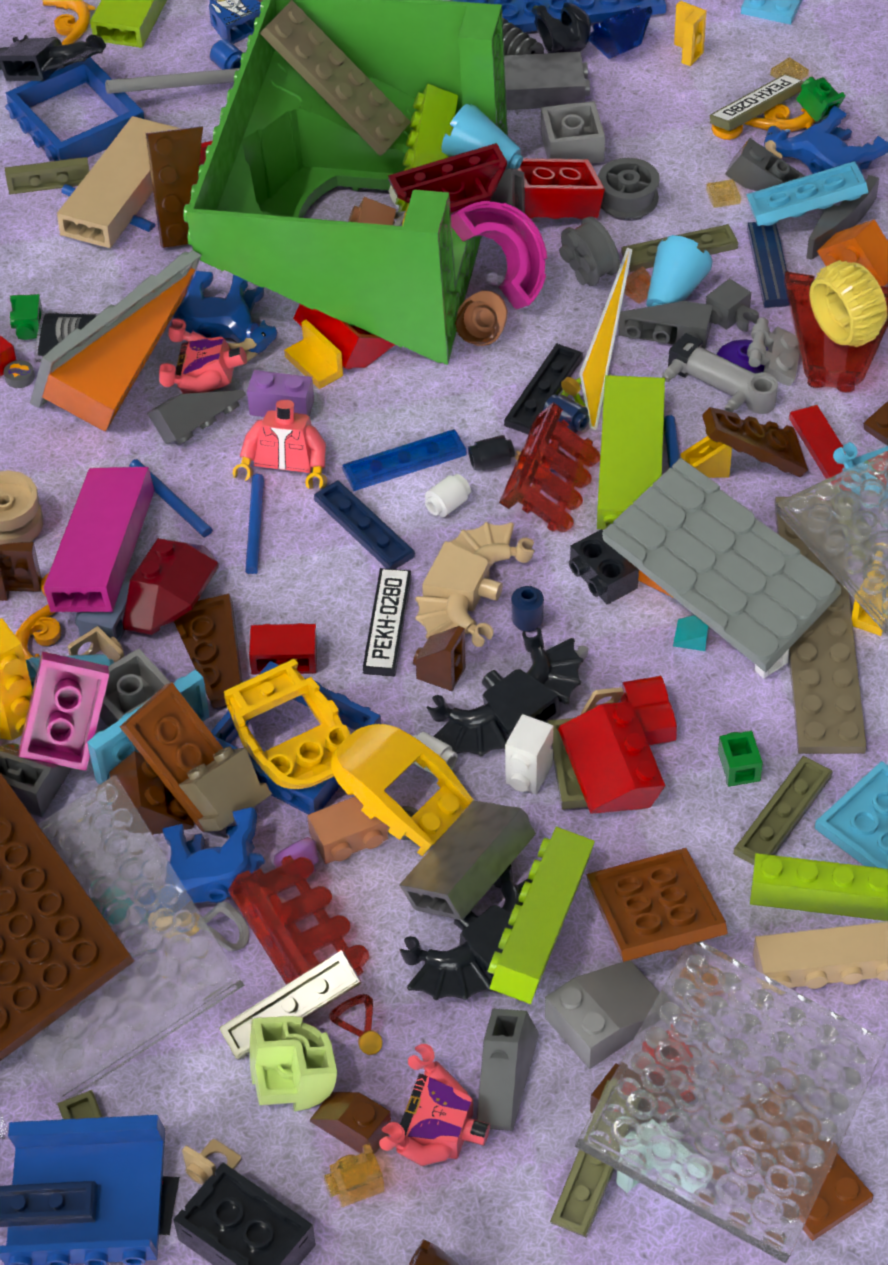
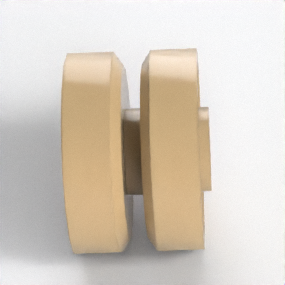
M0 471V545L32 542L39 536L43 527V515L39 504L37 487L31 478L21 472Z

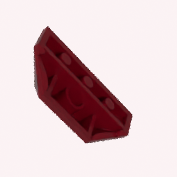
M495 143L388 175V180L397 197L407 203L410 202L413 190L448 192L450 211L454 212L476 202L490 201L506 169L507 161L498 144Z
M157 538L130 579L122 624L124 630L153 635L160 630L161 626L172 623L194 608L219 568L217 560L206 546Z

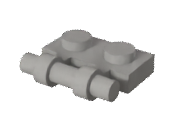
M764 317L758 318L751 332L753 342L749 344L747 351L748 363L752 367H758L760 364L764 365L763 373L771 374L778 382L790 386L796 377L803 339L778 326L773 332H770L768 320Z

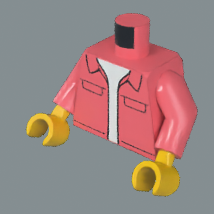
M279 400L276 403V411H267L264 419L257 420L245 435L240 453L242 458L241 464L233 468V477L236 478L238 469L244 467L247 470L245 481L249 480L253 475L250 462L254 461V466L310 473L305 481L307 488H313V479L317 476L320 480L319 488L323 489L328 482L327 477L322 473V469L325 468L326 443L316 427L312 426L311 419L307 414L294 413V403L291 400Z

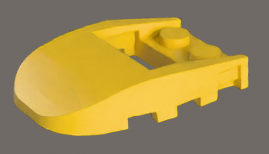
M295 659L224 691V698L244 748L246 747L248 753L274 783L281 787L303 789L315 786L334 777L331 768L333 753L350 735L347 726L342 724L338 716L339 709L333 700H327L319 691L320 686L312 677L305 679L297 671L298 662ZM302 695L320 725L263 751L247 727L246 721Z
M372 724L357 729L338 746L331 759V768L336 781L348 795H355L364 805L361 811L371 820L377 817L389 826L388 832L400 840L404 835L420 847L417 853L421 856L442 837L473 801V798L443 758L412 735L392 725ZM416 761L423 769L427 766L437 777V784L440 789L410 817L385 790Z

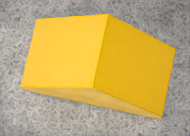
M706 436L681 453V458L708 478H729L732 447L726 444L715 442Z

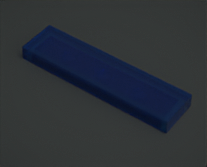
M453 429L342 464V470L353 491L466 456L467 451L456 430Z

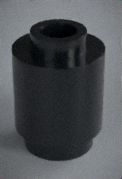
M504 435L475 441L474 445L468 446L469 459L473 470L481 469L485 471L511 464V458L515 457L513 443L511 439L506 440Z

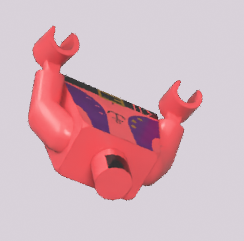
M178 318L173 319L168 331L170 340L173 342L186 340L188 342L181 344L176 367L169 363L160 365L159 381L161 385L171 387L175 383L178 384L177 387L180 388L183 394L211 392L230 384L234 367L247 363L245 350L242 347L231 350L223 337L207 338L194 331L189 333L185 331V321Z
M420 1044L416 1046L415 1050L421 1054L423 1061L418 1056L412 1055L408 1058V1065L414 1070L423 1068L425 1070L424 1075L420 1073L418 1075L401 1123L390 1122L382 1128V1131L391 1137L385 1136L379 1141L380 1147L386 1151L396 1147L399 1154L420 1166L445 1161L448 1158L457 1159L464 1140L484 1146L489 1135L490 1124L472 1119L473 1098L469 1096V1093L438 1061L433 1062L435 1055L430 1045Z

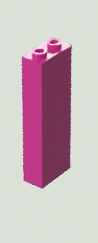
M149 467L89 468L43 587L50 612H113L154 494Z

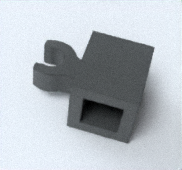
M729 278L706 296V304L713 305L712 323L718 324L726 330L736 323L741 331L747 332L749 321L756 324L759 318V313L750 308L752 292Z

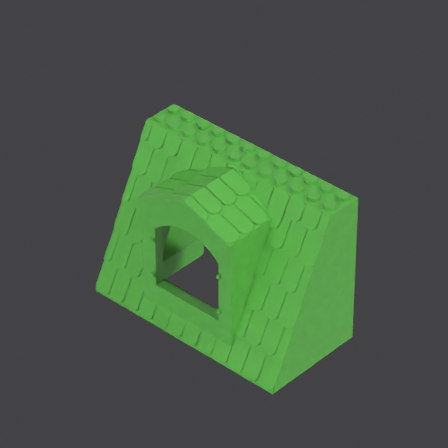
M262 0L260 16L256 17L254 21V32L248 36L247 50L242 53L240 69L236 70L234 74L233 88L228 90L226 107L221 108L220 123L214 127L212 144L207 146L205 163L199 167V179L197 184L192 186L190 203L184 207V222H188L189 226L188 244L192 245V249L202 255L200 261L212 267L230 272L259 287H266L312 310L315 308L351 326L355 325L401 348L404 346L437 363L448 365L457 333L455 321L458 309L466 299L482 236H474L462 241L451 225V214L454 212L450 211L448 192L413 190L403 226L303 218L309 207L319 197L337 186L352 187L356 191H359V188L389 190L391 184L388 180V175L406 169V166L403 165V160L407 150L410 148L406 146V142L413 128L409 124L389 149L380 156L260 34L291 0ZM292 0L410 121L417 110L413 108V104L418 92L423 94L427 84H431L458 95L455 115L464 105L472 104L477 106L508 136L502 5L443 0Z

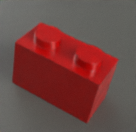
M316 624L251 625L249 646L251 675L260 674L270 661L281 665L292 659L298 662L297 671L300 674H316L318 644Z

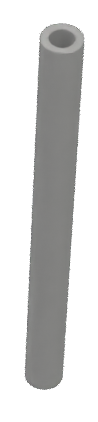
M240 68L106 80L105 87L107 94L231 83L234 82L235 71Z

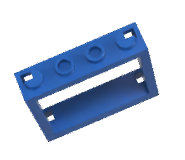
M91 57L87 58L84 62H76L56 70L44 81H31L5 92L8 103L5 105V108L9 111L10 118L18 121L23 133H29L32 136V140L37 148L42 147L45 150L49 161L93 156L110 146L132 116L145 119L144 111L125 92L107 94L105 82L112 79ZM87 83L118 117L61 142L30 107Z
M270 661L260 674L279 665ZM315 681L320 686L319 691L328 701L333 700L339 709L338 716L343 725L356 731L364 726L381 724V715L371 711L370 707H363L349 700L345 695L334 693ZM302 695L293 698V700L309 707ZM228 710L212 729L211 733L223 748L231 746L232 749H238L231 744L238 736V732ZM249 754L259 783L267 784L272 793L271 796L308 815L323 809L340 788L335 777L317 784L316 787L312 786L303 789L281 787L271 780Z

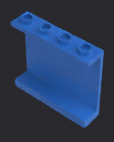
M140 1115L9 1122L8 1137L15 1147L12 1185L95 1181L98 1185L95 1222L8 1227L6 1245L0 1246V1259L4 1265H107L108 1262L143 1265L146 1261L158 1260L166 1131L159 1116Z

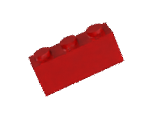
M523 158L518 171L524 172L525 214L530 219L548 217L551 219L576 218L583 220L589 216L598 218L605 188L589 159Z
M299 304L293 317L301 327L302 322L307 320L338 348L342 354V367L345 369L365 368L395 346V344L355 325L351 326L315 308L312 310L302 304Z
M632 702L600 704L559 726V734L590 814L650 808L666 785Z

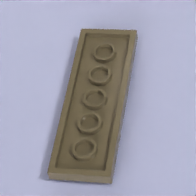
M292 0L260 32L271 46L380 156L389 149L410 124L411 121Z

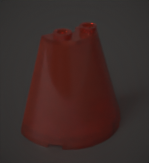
M785 271L784 286L804 373L808 379L807 384L813 388L835 387L845 393L854 391L855 385L860 384L864 380L888 327V287L880 286L887 305V319L876 339L858 347L839 345L824 333L812 311L809 293L815 276Z

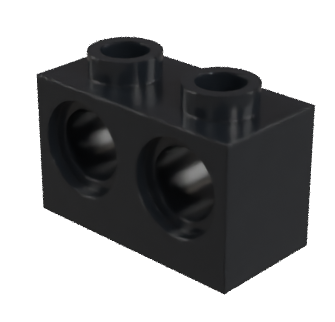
M601 529L570 545L569 567L576 577L581 576L593 596H599L608 605L638 589L639 569L603 540V530Z

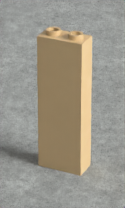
M132 116L57 212L60 235L111 248L131 222L133 215L137 214L153 192L145 133L181 128Z

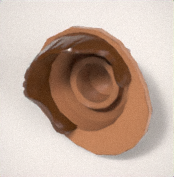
M482 290L472 294L458 309L455 321L458 335L464 341L476 346L490 345L498 340L507 321L508 311L505 301L493 291Z

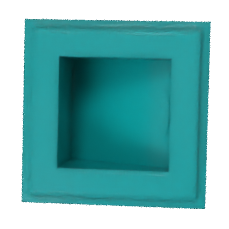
M695 615L678 619L673 647L705 651L710 627Z

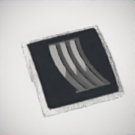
M42 312L36 340L35 361L41 363L42 357L76 328L81 330L100 313Z

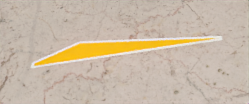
M629 248L626 249L579 373L585 406L588 409L589 428L594 430L598 426L604 396L605 375H608L632 255V249Z

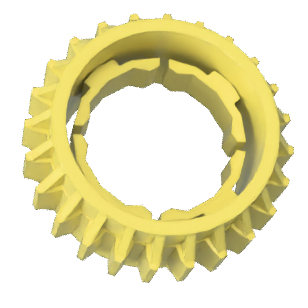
M839 260L820 269L816 279L811 284L809 294L812 311L824 333L839 345L855 347L862 346L876 339L887 319V305L882 289L875 277L868 269L855 262H841Z

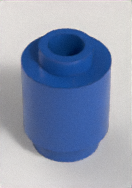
M222 39L212 46L210 59L222 70L240 68L243 52L230 41Z

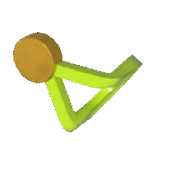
M566 377L561 382L563 392L560 395L566 397L571 395L577 403L585 406L579 395L581 379Z

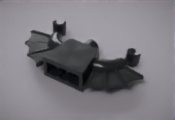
M93 34L86 38V42L79 41L68 45H62L61 41L54 36L51 38H28L27 35H24V38L21 40L18 37H13V43L10 47L0 48V70L2 69L6 81H44L58 68H65V66L80 61L84 62L93 55L103 53L106 44L102 37Z
M536 628L537 635L535 637H527L526 632L523 631L522 636L525 649L531 653L532 666L527 673L521 669H515L503 678L496 670L488 672L482 680V685L487 689L482 695L484 705L471 710L456 707L450 709L443 696H433L432 699L438 707H426L433 720L441 722L449 718V721L433 737L450 745L452 751L457 754L470 752L483 756L494 749H505V744L522 714L545 723L561 714L559 701L569 704L572 691L581 684L578 669L584 660L574 650L575 639L569 638L545 651L543 649L544 641L540 628Z
M510 864L493 884L495 887L502 888L501 892L505 899L503 907L492 905L480 916L470 911L463 920L455 919L454 924L462 932L460 934L459 946L448 951L429 949V951L422 950L416 937H406L404 942L409 950L399 949L404 962L408 965H416L421 961H425L424 966L407 985V989L409 991H423L431 995L436 1001L443 997H456L468 1000V998L478 992L494 991L489 989L494 974L488 972L495 951L502 953L503 950L498 948L504 929L505 927L513 928V926L508 924L515 904L523 905L518 899L525 881L532 883V880L526 879L518 885L513 883L512 866Z

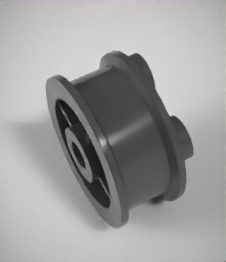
M619 158L608 162L599 171L598 177L605 188L601 209L609 215L623 219H640L656 208L659 198L657 188L660 176L657 169L650 163L637 158Z
M590 216L586 217L577 228L568 227L562 231V247L559 248V253L562 259L569 263L570 267L575 271V276L581 285L588 284L589 286H594L599 282L601 276L605 274L614 275L618 272L620 259L617 248L606 228L597 219Z

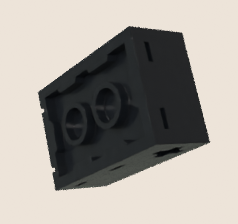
M224 1162L216 1169L215 1177L211 1175L185 1205L186 1211L182 1209L173 1219L178 1240L212 1265H300L316 1246L313 1224Z

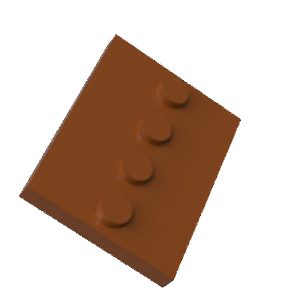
M687 848L586 874L589 888L623 962L666 950H676L681 946L728 934L726 921Z

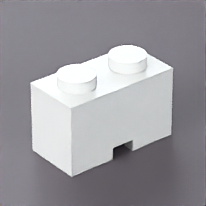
M523 714L521 715L505 744L506 784L520 792L538 793L553 765V750L550 749L553 743V725Z

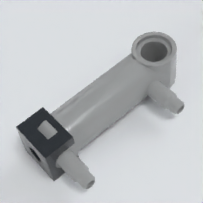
M685 333L669 349L668 368L662 375V378H665V382H669L677 374L684 378L691 375L733 396L725 406V411L733 412L743 402L754 413L765 414L774 410L778 381L771 374H755L702 348L703 341L688 333Z

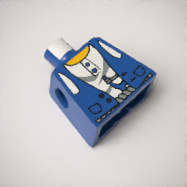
M210 0V22L222 39H226L232 44L237 43L253 34L255 18L259 17L261 13V2L257 0Z

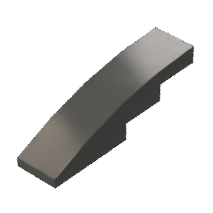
M868 175L866 183L869 193L861 195L856 200H843L839 206L833 204V206L824 210L809 237L807 259L812 260L819 256L817 250L835 233L854 227L861 221L877 198L879 177Z

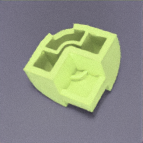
M280 1016L252 1019L250 1032V1072L252 1084L256 1086L259 1105L293 1103L295 1112L312 1108L327 1099L335 1087L337 1078L332 1044L327 1032L321 1033L316 1027L304 1023L303 1017Z

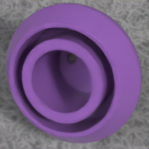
M306 837L274 855V866L288 878L296 876L298 881L316 872L314 864L318 863L319 859L315 840Z

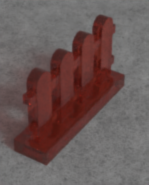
M554 402L536 416L499 503L510 509L519 502L523 505L522 510L528 514L532 511L548 523L547 528L552 532L555 530L566 532L572 528L574 521L565 509L575 510L583 502L581 494L574 487L584 488L592 481L591 474L583 466L592 467L600 461V453L592 446V440L588 437L585 440L568 428L569 423L565 420L558 421L563 409ZM559 446L576 458L575 461L559 450ZM550 468H552L554 471H556L558 474L564 477L567 481L564 482L562 479H560L551 471H549ZM543 490L545 493H547V494H548L549 496H551L553 499H555L556 501H558L557 504H555V503L552 502L550 499H548L546 496H544L543 494H541L540 491Z
M288 855L281 860L282 866L265 874L260 868L252 874L247 870L236 876L228 891L286 985L321 964L322 962L319 963L314 952L330 944L334 946L337 953L340 951L345 952L358 976L363 974L364 971L361 967L368 961L369 952L362 945H354L349 948L343 940L350 930V922L342 915L332 918L328 916L325 908L332 900V893L324 886L311 889L306 881L314 870V865L310 859L299 857L293 860L291 855ZM295 885L301 895L282 903L277 893ZM314 914L319 924L300 932L295 923Z

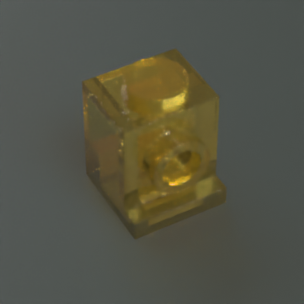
M370 1143L362 1146L363 1153L356 1156L352 1154L343 1156L336 1163L329 1165L330 1173L323 1175L330 1197L337 1195L341 1207L384 1192L383 1174Z

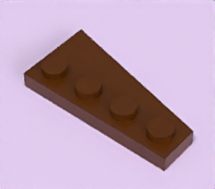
M203 126L145 133L160 245L162 248L188 244L189 226L188 222H184L183 213L185 205L190 203L192 186L197 184Z
M709 407L702 414L706 434L711 440L726 444L737 452H744L753 456L762 463L771 464L785 473L789 472L801 477L808 471L794 427L786 425L783 429H780L777 423L771 421L763 425L759 424L757 418L750 416L742 420L737 413Z
M229 593L197 601L191 611L174 621L195 670L204 677L206 694L213 709L227 706L224 691L243 683L233 601Z

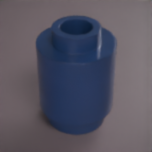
M554 394L548 398L544 405L543 414L547 417L548 421L571 434L583 431L588 425L587 407L564 395L558 396Z
M523 586L516 589L512 594L511 619L519 630L531 632L536 630L543 622L544 596L535 587Z

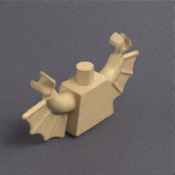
M485 522L479 528L461 530L456 539L450 542L445 541L422 584L423 596L415 598L419 606L415 619L425 627L427 631L426 639L429 636L460 626L465 628L466 634H472L471 640L476 647H482L485 642L484 638L479 634L491 640L493 636L492 627L486 623H480L476 626V621L469 616L468 611L475 610L481 597L498 601L503 583L490 579V567L495 562L510 559V556H515L519 562L527 563L534 554V550H532L534 541L530 538H522L519 540L517 547H510L509 543L514 528L512 522L503 525H493Z

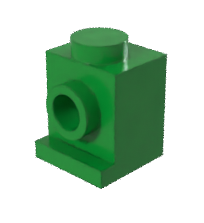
M812 76L801 85L802 90L796 100L816 122H819L828 117L834 105L839 108L846 95L843 92L838 94L824 77L816 80Z
M40 294L10 295L12 306L10 325L12 329H16L18 339L40 338L43 322Z
M752 730L731 732L727 735L719 736L718 755L725 773L727 787L760 782L763 761Z

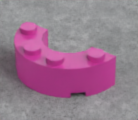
M490 201L476 202L452 213V228L462 241L474 236H485L493 239L501 246L507 259V272L505 279L498 288L516 310L529 306L538 296L545 282V260L547 259L545 243L532 220L512 205Z

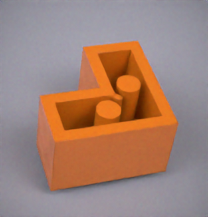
M875 219L835 233L817 250L825 266L839 260L841 262L859 263L870 271L880 287L888 283V240Z

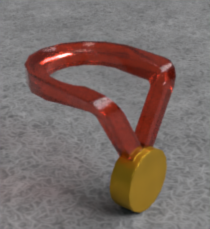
M368 994L354 996L342 1002L330 1012L329 1017L334 1024L359 1036L358 1046L363 1053L373 1055L380 1051L383 1042L382 1038L377 1032L371 1030L373 1016L372 997ZM363 1003L366 1009L364 1031L343 1021L339 1016L347 1009Z

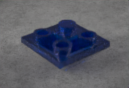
M640 5L624 13L617 14L593 25L594 31L590 33L589 41L608 59L640 46L653 12L651 6L641 10Z

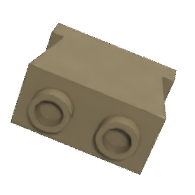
M231 746L219 750L213 755V762L207 766L201 764L187 773L189 778L179 784L180 788L203 815L199 822L205 832L224 829L235 821L233 811L255 807L272 795L266 783H259L246 747L232 749Z

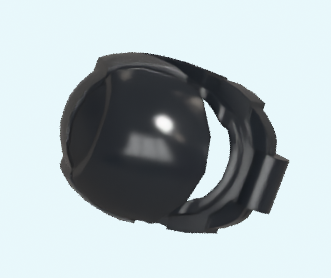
M565 2L561 9V21L552 17L543 5H535L532 8V13L535 15L534 22L548 53L581 52L586 47L590 37L591 21L588 14L582 8Z

